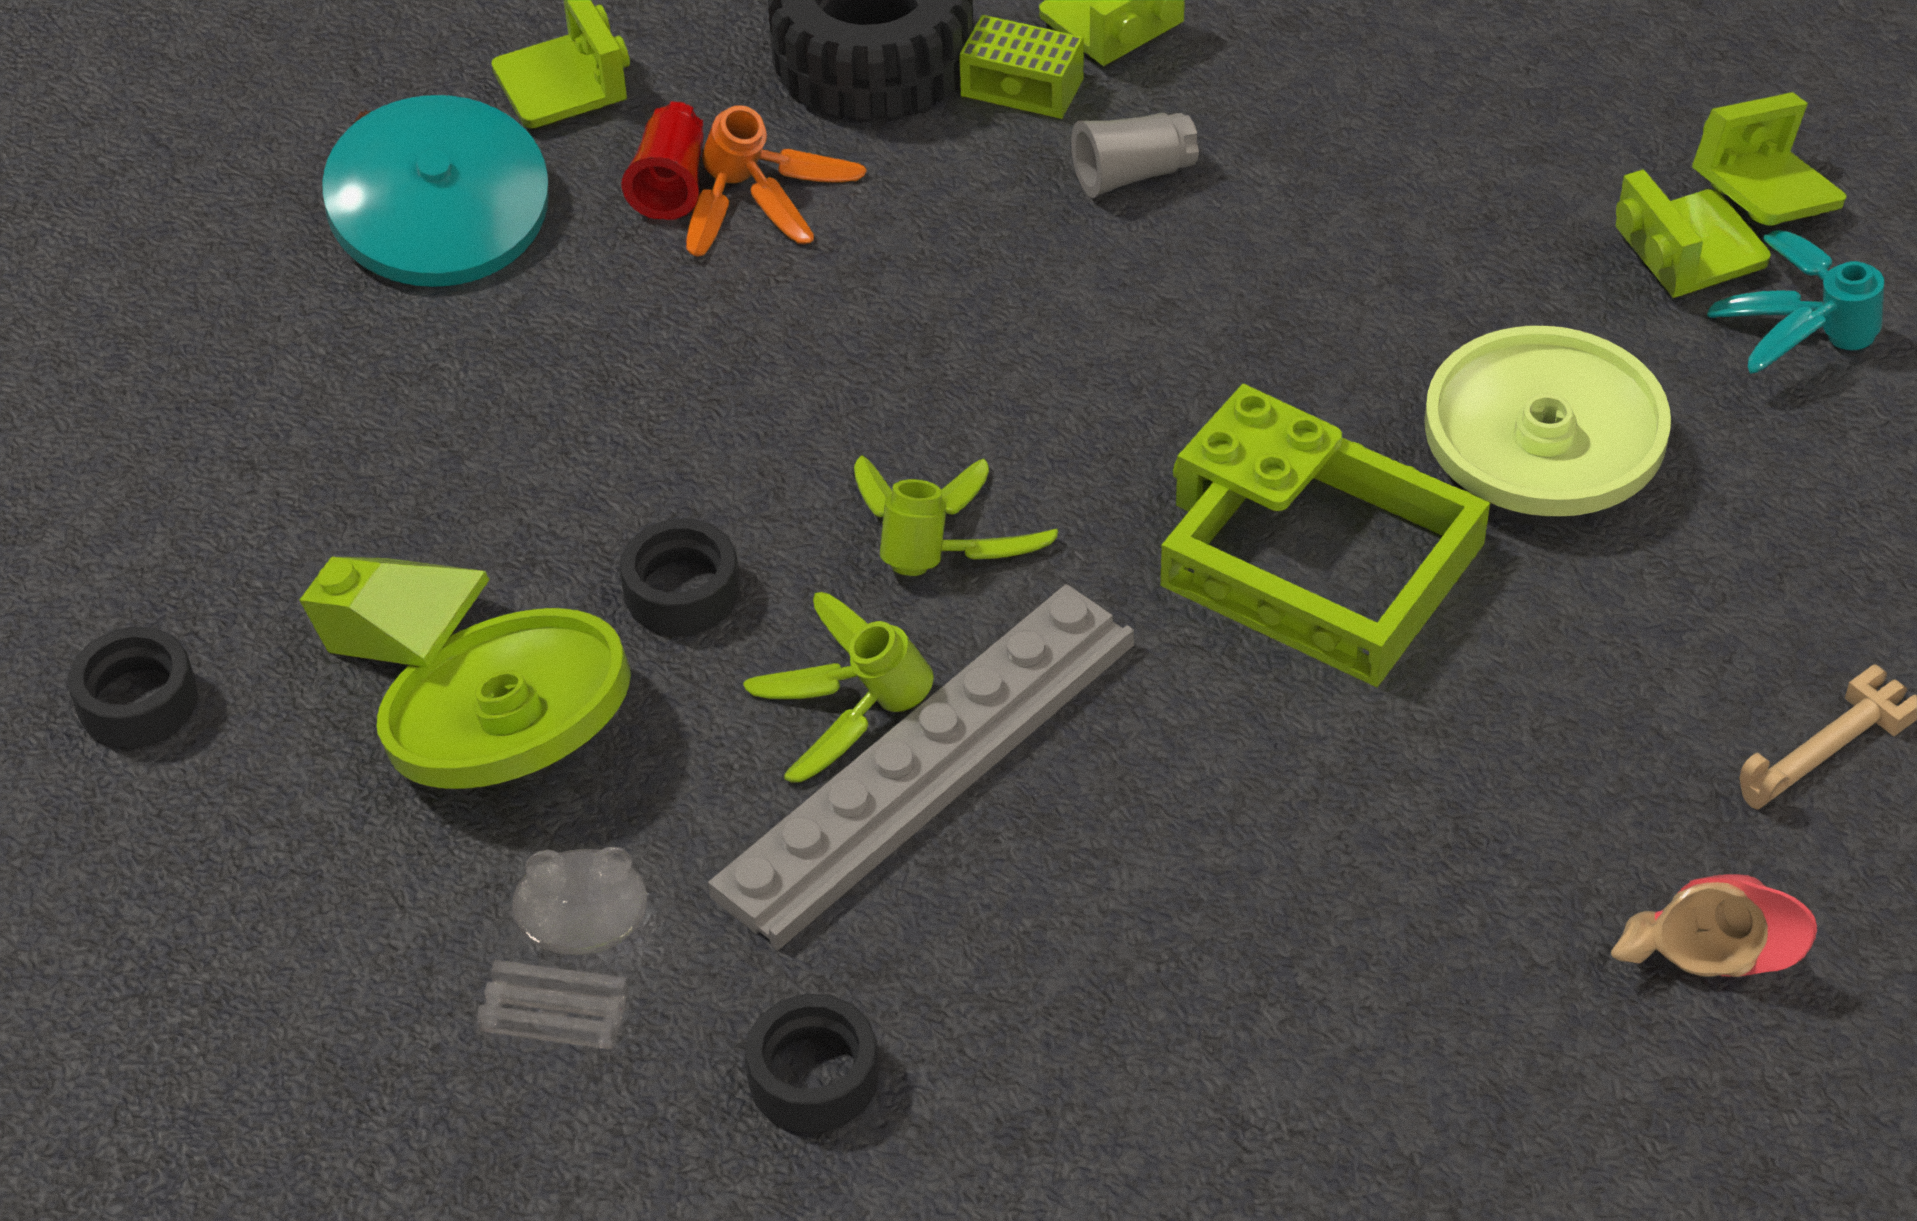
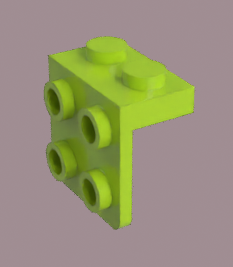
M564 0L568 35L503 54L492 60L493 74L524 127L537 128L549 125L556 121L600 109L627 99L623 68L630 66L629 54L620 35L613 37L611 34L609 20L601 4L594 6L591 0Z
M1045 0L1039 5V16L1056 31L1084 37V52L1102 66H1105L1184 22L1185 0Z
M1791 92L1711 109L1709 118L1703 127V135L1692 168L1709 180L1711 186L1716 191L1728 195L1747 210L1748 215L1756 222L1764 225H1778L1779 223L1817 216L1821 213L1841 209L1847 197L1842 190L1791 152L1808 105L1807 102L1795 93Z
M1644 169L1624 175L1620 201L1616 205L1617 219L1615 226L1673 298L1765 269L1769 265L1771 253L1720 192L1714 189H1707L1670 201Z
M1242 383L1178 454L1173 468V477L1177 479L1176 506L1189 512L1210 485L1215 482L1271 510H1285L1341 446L1342 432L1338 427Z

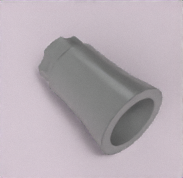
M1158 113L1137 118L1109 121H1077L1072 130L1071 150L1074 168L1079 183L1085 193L1091 198L1144 179L1175 173L1178 168L1195 165L1198 160L1199 149L1194 122L1189 115L1184 116L1182 113L1171 115Z

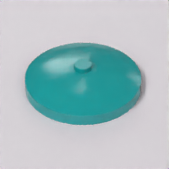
M447 95L418 96L395 101L359 119L348 128L333 147L326 162L322 181L324 206L330 229L338 243L355 261L370 271L390 280L404 284L430 287L458 285L478 280L501 270L513 262L530 246L539 233L545 220L549 198L545 161L538 145L526 129L509 115L495 107L476 100Z

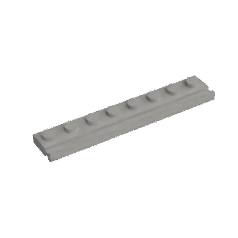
M1065 584L708 882L710 898L755 934L761 932L770 939V945L778 951L1134 646V629L1128 625L1124 628L1113 622L1112 614L1068 584Z

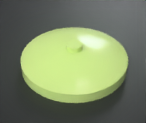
M1521 326L1502 329L1478 337L1454 351L1441 364L1431 380L1424 419L1427 441L1434 457L1445 472L1460 486L1477 497L1505 509L1530 515L1561 517L1588 514L1607 509L1625 501L1644 488L1657 473L1663 462L1671 428L1670 407L1666 394L1653 373L1641 361L1608 340L1579 330L1554 326Z

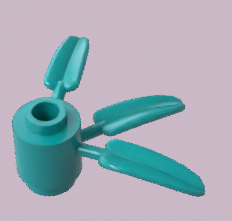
M1776 230L1765 234L1764 241L1803 273L1810 276L1817 275L1823 281V302L1801 301V295L1796 291H1760L1722 299L1715 302L1707 312V316L1710 318L1788 315L1766 334L1749 356L1747 367L1749 373L1754 374L1768 367L1822 326L1830 342L1841 349L1859 350L1872 344L1883 325L1884 277L1875 267L1859 261L1846 262L1828 271L1827 269L1832 266V259L1824 251L1798 235Z

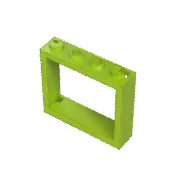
M1342 438L1341 446L1313 478L1442 535V538L1380 620L1375 622L1210 546L1209 543L1246 499V497L1213 482L1162 543L1160 586L1377 688L1485 543L1490 502L1476 497L1468 491L1458 489L1426 475L1414 467L1401 464L1367 449L1359 443ZM1191 568L1194 570V573H1191L1187 570ZM1363 649L1369 651V655L1363 653Z

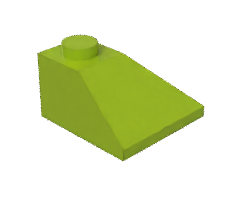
M331 557L299 601L328 653L428 668L490 579L486 571L390 558Z

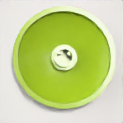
M544 608L519 611L495 617L450 636L428 668L409 665L395 679L379 706L376 725L378 736L394 768L404 777L422 785L447 789H467L517 779L564 758L585 744L609 722L621 706L629 688L631 677L629 661L616 631L607 622L590 613L563 608Z

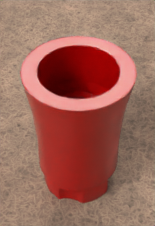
M671 101L665 107L656 108L645 126L637 152L623 174L621 188L626 201L634 210L646 217L667 220L678 219L688 214L698 201V170L704 144L703 120L695 114L692 106L683 102Z

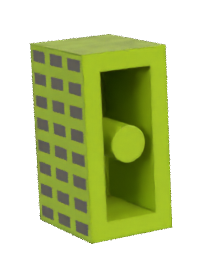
M987 15L980 17L959 54L961 96L1060 119L1064 117L1084 79V37Z

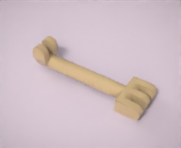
M1877 664L1872 665L1849 682L1845 699L1854 707L1769 769V761L1759 753H1755L1747 759L1739 777L1744 800L1754 809L1762 808L1875 723L1893 737L1917 720V695H1912L1899 706H1896L1906 694L1907 688L1894 679L1877 691L1885 681L1887 672Z

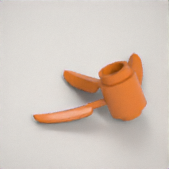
M732 106L719 113L715 118L702 152L704 167L710 175L716 178L712 190L705 189L699 194L688 228L686 250L696 257L706 254L718 234L729 206L728 198L722 194L725 184L745 181L751 175L757 182L751 187V195L768 218L787 237L796 243L806 245L814 241V234L780 184L774 178L765 177L757 165L759 159L778 163V171L783 176L814 182L844 183L857 181L865 175L867 169L859 163L792 149H783L780 153L764 150L767 132L761 116L747 106Z

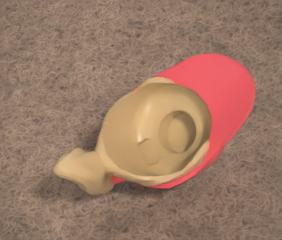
M1739 874L1715 875L1692 880L1681 888L1673 897V900L1661 911H1644L1633 915L1627 921L1624 932L1613 947L1611 955L1619 961L1642 963L1657 950L1666 959L1691 974L1706 977L1754 975L1787 969L1802 960L1814 943L1817 923L1812 912L1798 899L1784 892L1766 887L1755 877Z

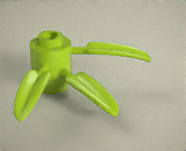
M861 455L854 465L855 480L864 501L875 516L883 517L880 557L885 563L891 565L892 570L899 574L908 576L924 574L927 569L933 568L940 563L942 551H964L966 557L970 559L1005 558L1037 551L1051 545L1057 538L1058 529L1013 537L943 540L946 513L951 515L958 513L973 500L984 485L989 474V466L985 458L970 465L943 489L928 481L907 479L895 483L891 490L875 466L866 457Z
M823 592L814 594V608L829 632L849 653L851 666L841 667L838 663L756 676L743 682L746 691L750 694L767 699H805L834 694L840 688L839 680L858 677L869 690L853 709L842 713L832 726L786 771L784 778L792 783L803 782L815 776L843 755L867 730L868 720L863 715L876 701L882 708L891 712L908 710L919 704L927 696L934 680L932 668L901 628L883 621L868 624L843 602Z

